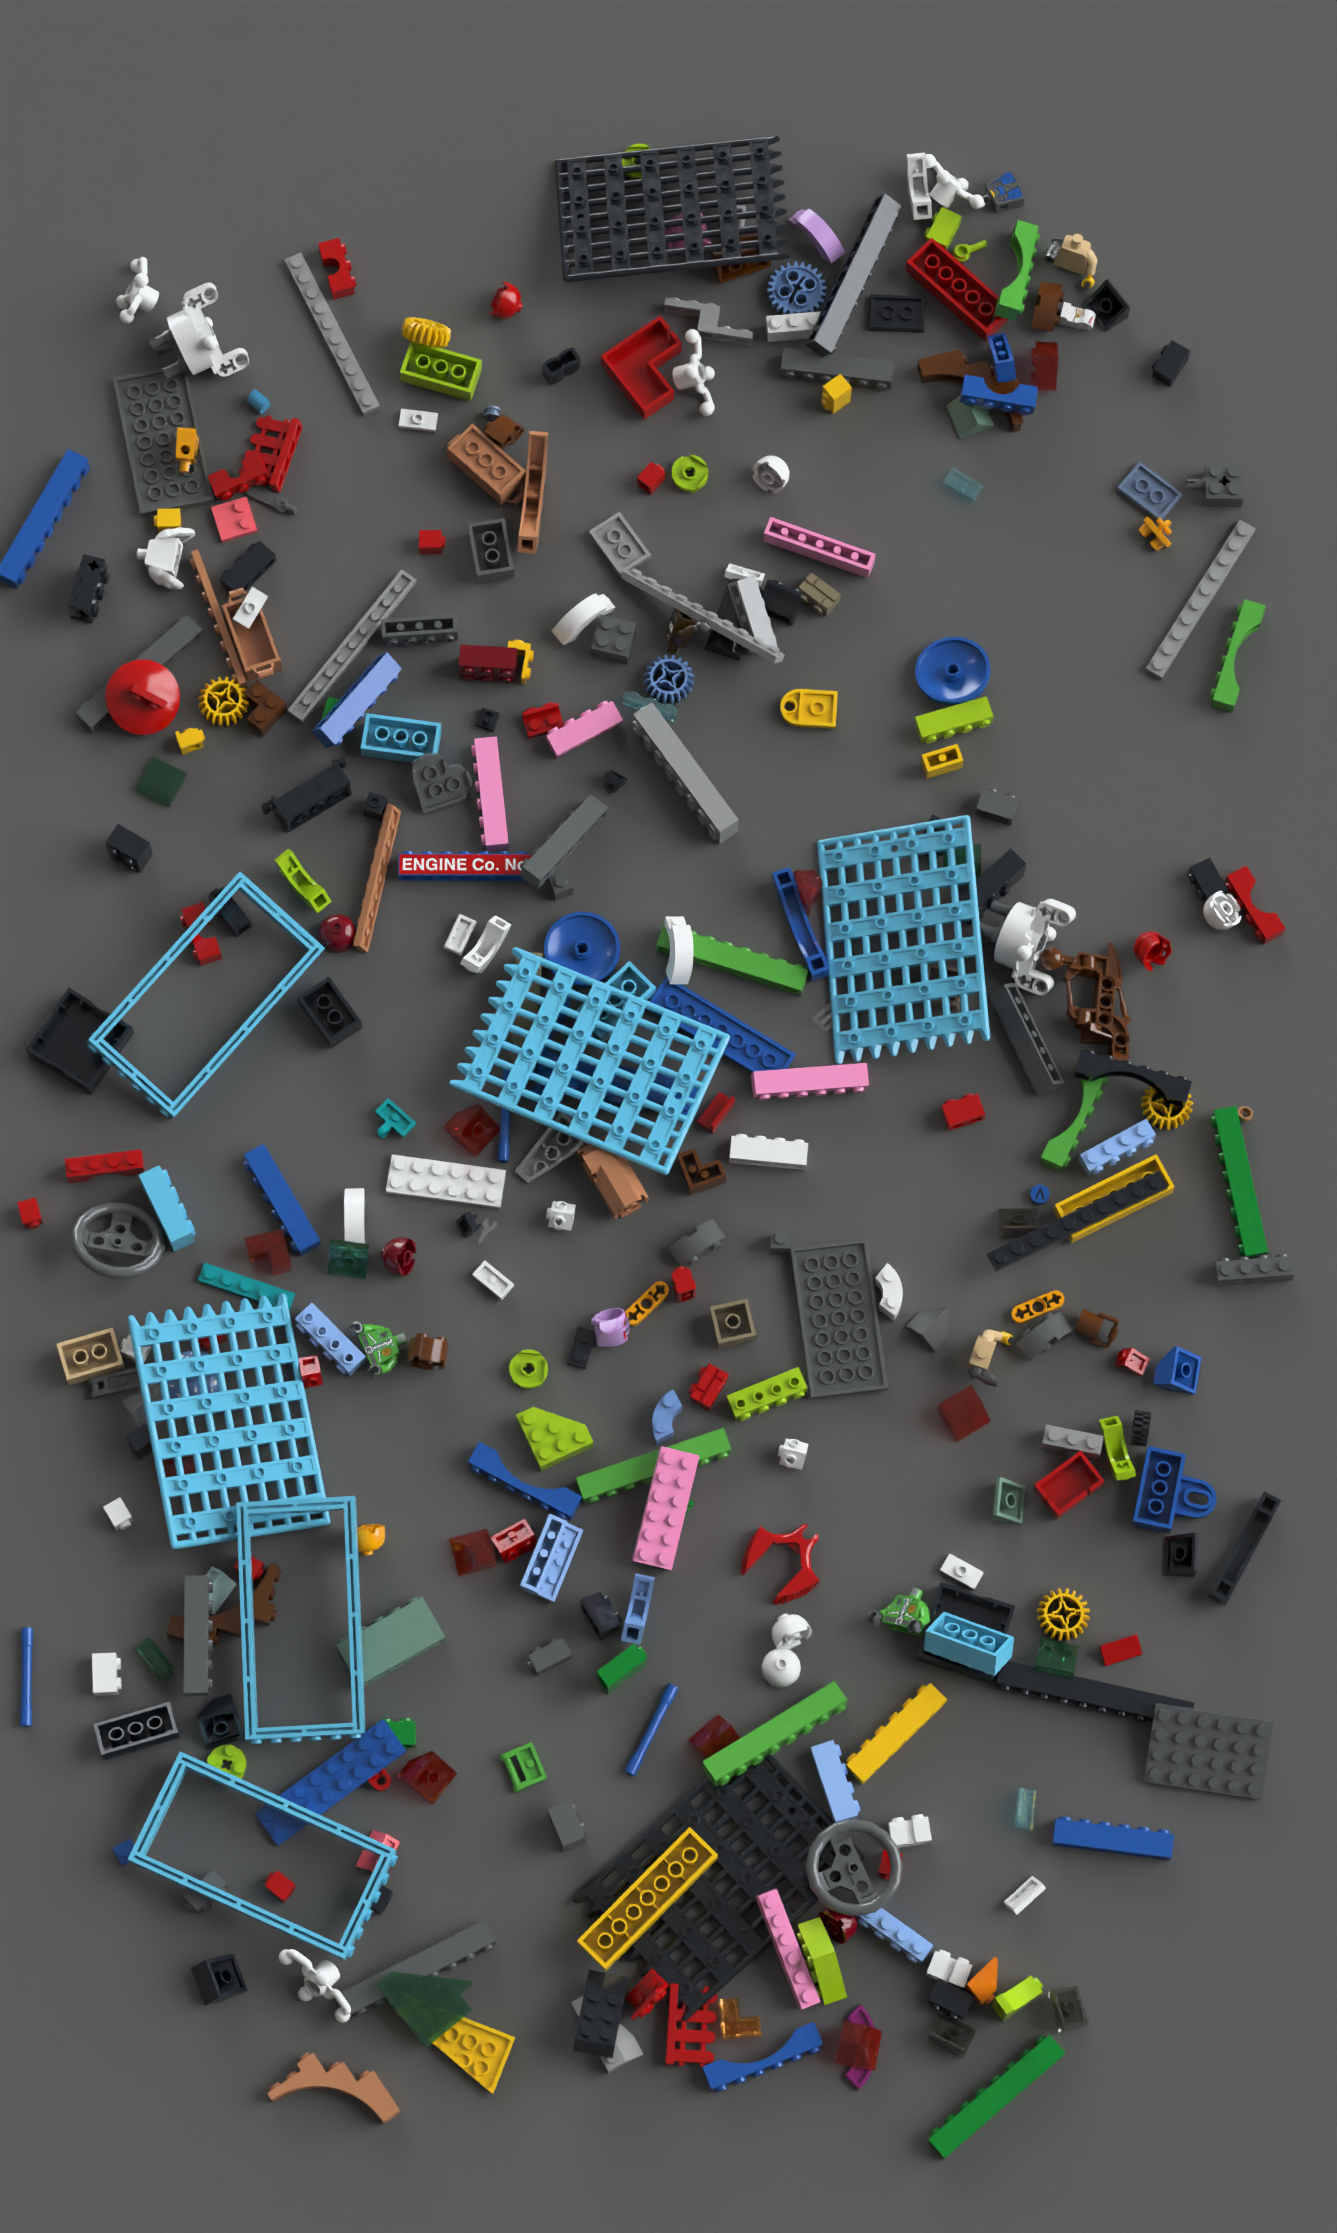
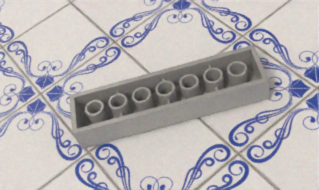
M651 702L634 713L632 722L634 734L638 738H642L645 749L653 753L656 764L664 768L667 779L675 783L678 794L680 796L684 795L687 799L688 807L691 811L695 810L698 814L697 819L701 825H706L709 829L708 834L712 840H717L720 844L738 832L739 819L654 704Z

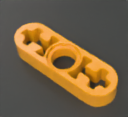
M658 1281L654 1283L625 1311L628 1318L630 1313L634 1315L637 1312L636 1306L641 1311L637 1314L636 1321L633 1319L630 1321L631 1327L639 1325L668 1297L669 1287L665 1282ZM657 1287L660 1289L664 1287L665 1294L659 1293L656 1296V1299L658 1300L656 1302L655 1299L649 1294L652 1293V1295L654 1296L657 1293ZM644 1299H649L652 1302V1306L649 1309H644L641 1306V1302Z
M1054 1290L1017 1305L1012 1310L1011 1318L1016 1324H1024L1062 1307L1064 1295L1060 1291ZM1055 1295L1056 1298H1060L1058 1304L1055 1302L1049 1303V1308L1047 1309L1046 1302L1051 1301L1052 1296ZM1039 1302L1043 1305V1310L1035 1312L1032 1305ZM1026 1306H1029V1312L1023 1315V1319L1016 1317L1018 1310L1023 1313L1027 1311Z

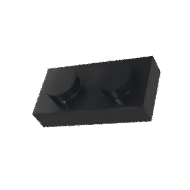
M577 1327L567 1365L582 1369L587 1368L596 1337L595 1331Z

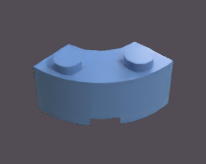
M674 1390L669 1391L660 1399L653 1413L652 1434L656 1445L674 1437L672 1422L682 1412V1405Z

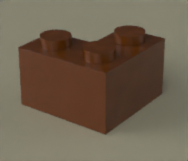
M256 680L244 693L249 704L255 708L247 718L248 726L263 737L283 715L287 707L283 699Z
M695 1148L677 1154V1163L690 1195L726 1183V1174L720 1159L701 1165Z

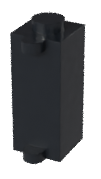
M224 886L220 889L216 888L210 893L208 897L210 904L224 889ZM232 897L217 912L235 937H238L252 927L251 921Z

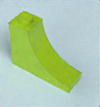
M1029 1976L1012 1989L998 1995L991 2006L1004 2022L1040 1996L1043 1992L1041 1989L1043 1985L1037 1977Z

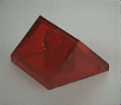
M717 1714L693 1735L689 1742L706 1760L739 1740L740 1736L730 1723Z

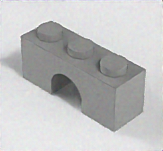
M1046 1424L1041 1448L1057 1452L1070 1450L1078 1453L1081 1450L1087 1458L1098 1460L1104 1436Z

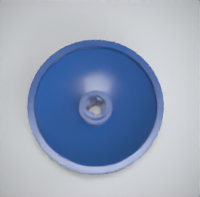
M946 637L931 643L922 651L915 667L916 681L921 692L931 701L949 706L965 703L978 697L986 688L991 675L989 658L984 649L976 642L963 637Z
M574 912L563 916L551 926L545 938L544 955L546 960L602 982L611 975L618 964L620 941L616 930L605 918L590 912ZM577 980L573 984V986L579 987L589 986Z

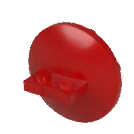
M134 660L123 664L111 675L106 686L105 704L110 717L121 729L136 735H149L163 730L175 718L180 705V691L176 679L166 667L151 660Z

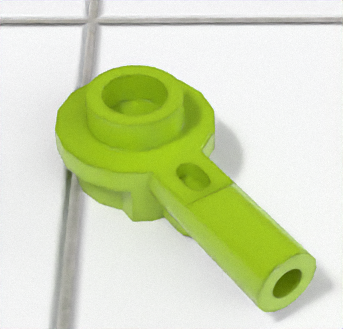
M982 240L970 246L968 244H959L954 247L952 256L959 262H965L969 259L970 253L987 247V242Z

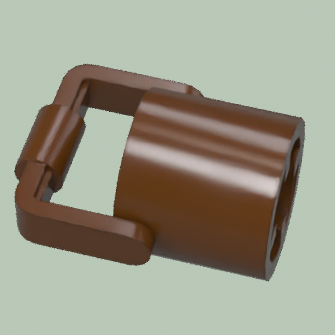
M1083 1309L1074 1332L1088 1337L1089 1341L1094 1344L1108 1348L1111 1342L1115 1341L1119 1331L1117 1329L1119 1320L1102 1312L1098 1315ZM1104 1319L1114 1322V1326L1111 1327L1107 1343L1097 1339Z

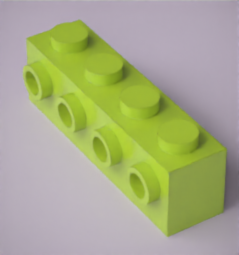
M985 696L916 716L914 724L920 742L930 744L942 737L945 739L951 738L959 732L968 733L973 728L988 727L993 723L994 716L988 698Z
M799 1367L729 1394L726 1400L735 1421L739 1419L740 1421H745L751 1418V1415L754 1413L762 1414L767 1412L771 1406L776 1405V1407L786 1404L787 1400L791 1398L795 1400L802 1398L807 1392V1385Z

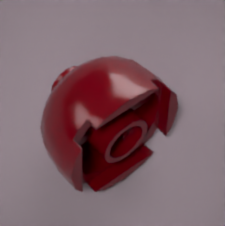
M334 914L323 920L319 928V939L325 949L333 951V953H342L353 946L356 927L350 918L345 915Z
M404 1237L390 1240L381 1251V1258L386 1270L398 1276L409 1275L415 1264V1260H412L413 1253H416L415 1242Z
M828 1907L818 1914L824 1927H827L831 1932L828 1936L839 1944L846 1943L856 1933L857 1919L855 1916L838 1914Z

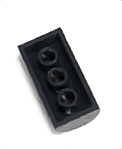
M730 579L728 584L740 579ZM727 585L717 615L722 620L732 622L733 626L739 629L741 626ZM759 587V590H760V593H761V596H762L763 590ZM711 629L704 647L705 650L739 661L745 648Z
M170 1701L93 1724L103 1761L180 1738Z

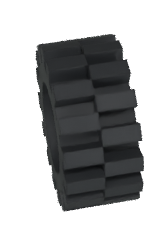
M1135 1410L1130 1445L1147 1446L1151 1412Z

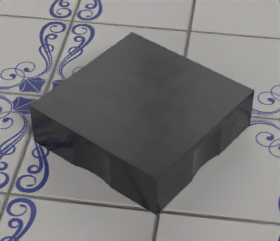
M68 987L53 1009L48 1021L39 1029L27 1046V1055L92 1095L111 1066L109 1067L102 1061L103 1057L98 1052L96 1054L87 1047L89 1044L86 1041L111 1013L99 1009L90 1000ZM120 1020L103 1039L120 1054L133 1036L134 1031L132 1026Z
M940 1582L931 1610L930 1622L926 1626L916 1660L991 1684L993 1675L925 1651V1633L932 1623L943 1612L1007 1634L1015 1606L989 1597H980L967 1590Z

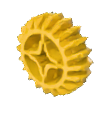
M405 318L401 329V335L404 338L425 346L443 348L448 346L451 338V330L447 326L422 318Z
M227 676L224 681H222L221 677H218L217 682L211 679L212 685L206 683V689H201L202 695L198 697L200 701L199 708L202 709L201 714L206 715L207 721L212 719L213 725L217 721H219V726H222L223 722L230 726V721L236 724V718L242 719V713H247L245 707H249V702L244 694L247 691L246 688H241L239 683L235 684L234 678L229 681ZM232 692H234L239 697L238 703H235V701L231 699ZM210 699L213 700V703L217 704L216 711L210 708Z
M1149 1086L1150 1090L1146 1089L1144 1091L1146 1096H1142L1141 1100L1144 1103H1141V1108L1145 1110H1143L1142 1114L1148 1115L1147 1121L1153 1120V1127L1158 1123L1160 1124V1130L1163 1128V1125L1166 1126L1167 1130H1170L1171 1125L1174 1129H1177L1178 1123L1184 1125V1120L1189 1119L1188 1114L1192 1113L1190 1106L1193 1105V1102L1189 1100L1191 1094H1188L1185 1108L1170 1104L1167 1112L1163 1098L1151 1102L1152 1098L1158 1094L1152 1087ZM1182 1108L1178 1115L1171 1117L1172 1110ZM1154 1109L1161 1111L1164 1117L1158 1115Z
M1060 1588L1057 1589V1595L1053 1590L1050 1591L1051 1598L1045 1595L1043 1598L1046 1602L1040 1601L1039 1605L1042 1608L1037 1609V1613L1042 1614L1037 1617V1620L1044 1621L1039 1627H1047L1044 1633L1048 1634L1051 1631L1052 1639H1054L1055 1634L1059 1635L1058 1641H1061L1063 1636H1065L1066 1641H1069L1070 1634L1076 1639V1631L1082 1634L1084 1631L1081 1627L1087 1628L1088 1626L1084 1621L1090 1620V1616L1084 1615L1090 1612L1089 1608H1083L1087 1605V1601L1080 1602L1083 1598L1082 1595H1079L1077 1598L1074 1597L1076 1595L1075 1590L1071 1595L1068 1594V1588L1065 1589L1063 1594ZM1064 1600L1073 1603L1077 1609L1068 1608ZM1058 1601V1610L1047 1614L1049 1606ZM1061 1609L1065 1614H1068L1066 1620H1064L1062 1615H1058L1061 1613ZM1079 1615L1078 1623L1074 1627L1069 1628V1619ZM1050 1620L1058 1621L1063 1629L1055 1627Z

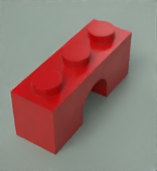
M340 238L318 243L323 267L332 265L339 269L337 273L328 276V284L333 300L353 295L354 287H357L355 277L350 276L349 271H352L350 261L345 259L347 254L345 244H341Z
M258 453L241 460L244 469L238 478H231L225 469L208 475L214 494L220 501L228 500L238 492H246L250 487L261 485L270 478L263 458Z
M203 902L182 909L183 915L180 916L183 927L187 926L189 928L205 910ZM198 933L189 943H193L195 950H192L195 961L199 960L200 966L222 959L215 936L202 938Z

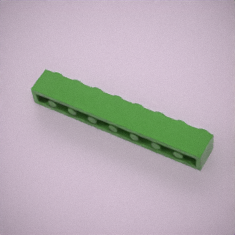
M664 924L657 942L656 951L670 955V941ZM692 931L694 963L792 994L802 995L809 972L805 966L788 964L784 959L777 958L776 960L769 958L770 956L765 953H753L749 948L734 947L730 942L715 941V938L711 936H699L695 931Z
M724 1428L667 1447L699 1455L697 1464L699 1467L708 1465L714 1459H726L729 1457L728 1454H731V1447ZM659 1450L576 1477V1483L583 1503L588 1502V1504L598 1502L601 1497L607 1496V1498L616 1496L619 1491L625 1490L627 1492L637 1488L636 1485L642 1483L644 1485L651 1484Z
M835 1681L704 1760L702 1762V1769L714 1787L718 1785L723 1786L734 1775L737 1774L739 1776L747 1770V1767L762 1762L768 1754L774 1755L777 1753L781 1746L792 1744L799 1735H806L817 1724L822 1725L826 1723L833 1714L838 1715L846 1709L847 1698Z

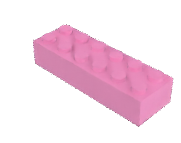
M660 1446L632 1561L672 1570L699 1455Z

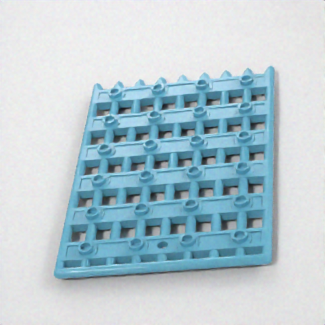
M964 815L819 840L817 842L826 957L830 968L828 981L836 1064H842L845 1052L850 1051L854 1061L859 1062L863 1049L866 1048L869 1049L874 1059H878L881 1048L887 1045L890 1054L896 1056L900 1043L904 1042L910 1053H915L919 1040H924L927 1048L933 1050L937 1037L941 1036L947 1047H952L956 1034H961L965 1044L969 1045L974 1031H979L983 1040L989 1041L990 1029L970 817ZM963 823L962 828H952V825ZM945 826V831L934 832V828ZM927 830V834L916 835V831ZM908 833L909 837L898 838L897 834ZM890 836V840L879 841V837ZM872 839V843L861 845L862 840ZM854 842V846L843 848L844 843ZM836 845V849L825 851V847ZM893 847H898L896 852H892ZM965 848L967 863L956 865L955 849ZM947 851L948 867L937 868L936 853ZM929 854L930 870L919 871L918 856ZM910 857L912 873L901 874L900 859ZM892 860L893 876L883 877L881 862ZM874 863L875 879L864 881L863 865ZM856 866L857 882L846 884L845 868ZM838 869L839 885L828 887L827 871ZM969 884L970 900L959 902L958 886ZM950 887L952 903L941 904L939 889ZM932 890L933 906L922 908L921 892ZM914 893L915 909L904 911L903 895ZM895 896L897 912L886 914L885 898ZM877 899L878 915L868 917L866 901ZM859 902L860 918L849 920L848 904ZM841 905L842 921L831 923L830 907ZM972 920L973 936L962 938L961 922ZM954 923L955 939L944 941L943 925ZM935 926L936 942L926 944L924 928ZM917 929L918 945L907 947L906 931ZM899 933L900 948L889 950L888 934ZM880 936L881 951L871 953L869 937ZM862 939V955L852 956L851 940ZM844 941L845 957L834 959L833 943ZM975 957L977 973L966 974L964 958ZM957 960L958 976L947 977L946 961ZM938 963L940 979L929 980L928 964ZM920 966L921 982L910 983L909 967ZM902 969L903 985L892 986L891 970ZM883 972L885 988L874 989L872 973ZM865 975L866 991L855 992L854 976ZM847 978L848 994L837 995L836 979ZM979 993L980 1010L969 1011L968 995ZM960 996L961 1013L951 1014L949 998ZM942 999L943 1015L932 1017L931 1001ZM923 1002L925 1018L914 1020L912 1004ZM905 1005L906 1021L895 1023L894 1007ZM886 1008L888 1024L877 1026L876 1010ZM868 1011L869 1027L859 1029L857 1013ZM850 1014L851 1030L840 1032L839 1016Z
M514 947L512 953L520 960V963L504 965V970L513 977L512 980H498L496 982V986L505 993L504 997L488 998V1002L497 1012L496 1014L483 1013L480 1017L489 1026V1029L473 1031V1036L482 1044L480 1047L468 1046L465 1048V1052L474 1061L472 1064H457V1069L466 1078L465 1080H450L449 1085L646 1168L667 1175L730 1036L715 1028ZM540 965L557 972L553 982L536 975ZM575 980L592 986L588 996L571 990ZM532 982L549 988L545 998L528 992ZM610 994L627 1001L623 1010L606 1004ZM567 997L584 1003L580 1012L564 1006ZM524 999L541 1005L537 1015L521 1008ZM645 1009L662 1015L658 1025L642 1019ZM603 1011L620 1017L615 1027L599 1021ZM560 1013L576 1019L572 1029L556 1023ZM517 1015L533 1021L530 1031L513 1025ZM681 1023L697 1029L694 1039L677 1033ZM638 1025L655 1032L651 1041L634 1035ZM595 1027L612 1034L608 1043L591 1037ZM552 1029L569 1036L565 1046L548 1039ZM509 1031L526 1038L522 1048L505 1041ZM716 1038H719L721 1041L717 1049L712 1047ZM673 1040L690 1046L686 1056L669 1049ZM630 1042L647 1048L643 1058L626 1052ZM587 1044L604 1050L600 1060L583 1054ZM544 1046L561 1052L557 1062L540 1056ZM502 1048L518 1055L514 1064L497 1058ZM708 1054L713 1056L710 1065L704 1064ZM666 1056L682 1063L679 1072L661 1066ZM622 1059L639 1065L635 1075L619 1068ZM579 1061L596 1067L592 1077L576 1071ZM536 1063L553 1069L549 1079L533 1073ZM494 1065L510 1071L506 1081L490 1075ZM701 1071L706 1072L702 1082L697 1081ZM658 1073L675 1080L671 1089L654 1083ZM615 1075L632 1082L628 1091L611 1085ZM572 1077L589 1084L585 1093L568 1087ZM529 1079L546 1086L542 1095L525 1089ZM486 1081L503 1088L498 1098L482 1091ZM693 1087L698 1089L694 1099L689 1097ZM650 1089L667 1096L663 1106L646 1099ZM607 1092L624 1098L620 1108L603 1102ZM564 1094L581 1100L577 1110L560 1104ZM680 1094L682 1098L676 1099L674 1096ZM521 1096L538 1103L534 1112L517 1106ZM685 1105L691 1106L687 1115H683L682 1111ZM643 1106L659 1113L655 1123L639 1116ZM599 1109L616 1115L612 1125L596 1119ZM556 1111L573 1117L569 1127L552 1120ZM680 1121L683 1124L680 1131L676 1132L674 1129L677 1122ZM635 1123L652 1130L648 1140L631 1133ZM592 1125L609 1132L605 1141L588 1135ZM670 1138H673L675 1142L672 1148L669 1149L666 1146ZM627 1140L644 1146L640 1156L623 1150ZM662 1155L668 1156L664 1166L659 1165Z
M284 1293L279 1294L276 1307H272L267 1297L263 1295L260 1297L258 1309L255 1310L249 1301L244 1298L241 1300L239 1312H234L229 1302H223L220 1315H216L211 1306L205 1304L201 1318H197L190 1307L185 1308L183 1320L180 1321L177 1320L172 1310L168 1309L165 1313L164 1323L160 1324L152 1312L146 1315L145 1326H140L133 1315L128 1316L130 1336L172 1549L238 1540L237 1532L234 1527H237L236 1506L230 1507L227 1489L238 1488L241 1502H249L246 1486L257 1485L260 1501H268L265 1483L276 1482L279 1499L276 1500L326 1497L287 1298ZM284 1326L288 1343L276 1345L273 1328ZM266 1329L269 1346L257 1347L254 1331ZM247 1332L250 1349H238L235 1333ZM228 1335L231 1352L220 1353L217 1336ZM209 1337L212 1354L201 1356L198 1339ZM190 1340L193 1357L182 1359L179 1342ZM171 1343L174 1360L163 1362L160 1344ZM152 1346L155 1363L144 1364L141 1347ZM292 1363L295 1380L284 1382L281 1365ZM273 1366L276 1383L265 1385L262 1368ZM254 1369L257 1386L246 1388L243 1371ZM235 1372L238 1389L227 1391L224 1373ZM205 1376H217L219 1392L208 1393ZM186 1379H198L201 1395L189 1396ZM178 1380L181 1398L170 1399L167 1382ZM159 1383L162 1400L151 1402L148 1385ZM299 1401L302 1418L291 1419L288 1402ZM269 1405H281L284 1421L272 1422ZM262 1407L265 1424L253 1425L250 1408ZM242 1409L246 1426L234 1428L231 1411ZM224 1412L227 1429L215 1431L212 1414ZM205 1415L208 1432L196 1434L193 1417ZM186 1418L189 1435L177 1437L174 1420ZM167 1421L170 1438L158 1440L155 1422ZM306 1438L310 1455L298 1457L295 1440ZM288 1441L291 1458L280 1460L276 1443ZM269 1444L272 1461L261 1463L258 1445ZM250 1447L253 1464L242 1466L239 1448ZM231 1450L234 1467L223 1469L219 1451ZM212 1453L215 1470L203 1471L200 1454ZM193 1456L196 1473L184 1474L181 1457ZM174 1459L177 1476L165 1478L162 1460ZM314 1476L317 1493L306 1495L303 1477ZM295 1479L298 1496L287 1498L284 1480ZM219 1491L222 1508L211 1510L208 1492ZM200 1494L203 1511L192 1513L189 1495ZM181 1496L184 1514L173 1516L169 1498ZM329 1511L250 1516L251 1537L326 1526L331 1523ZM322 1514V1518L311 1520L310 1515ZM303 1517V1521L292 1523L291 1518ZM284 1520V1524L273 1526L272 1521ZM265 1523V1527L254 1529L253 1524ZM227 1529L226 1534L216 1535L215 1530ZM208 1532L207 1537L197 1538L196 1533ZM187 1534L189 1536L188 1540H177V1536Z

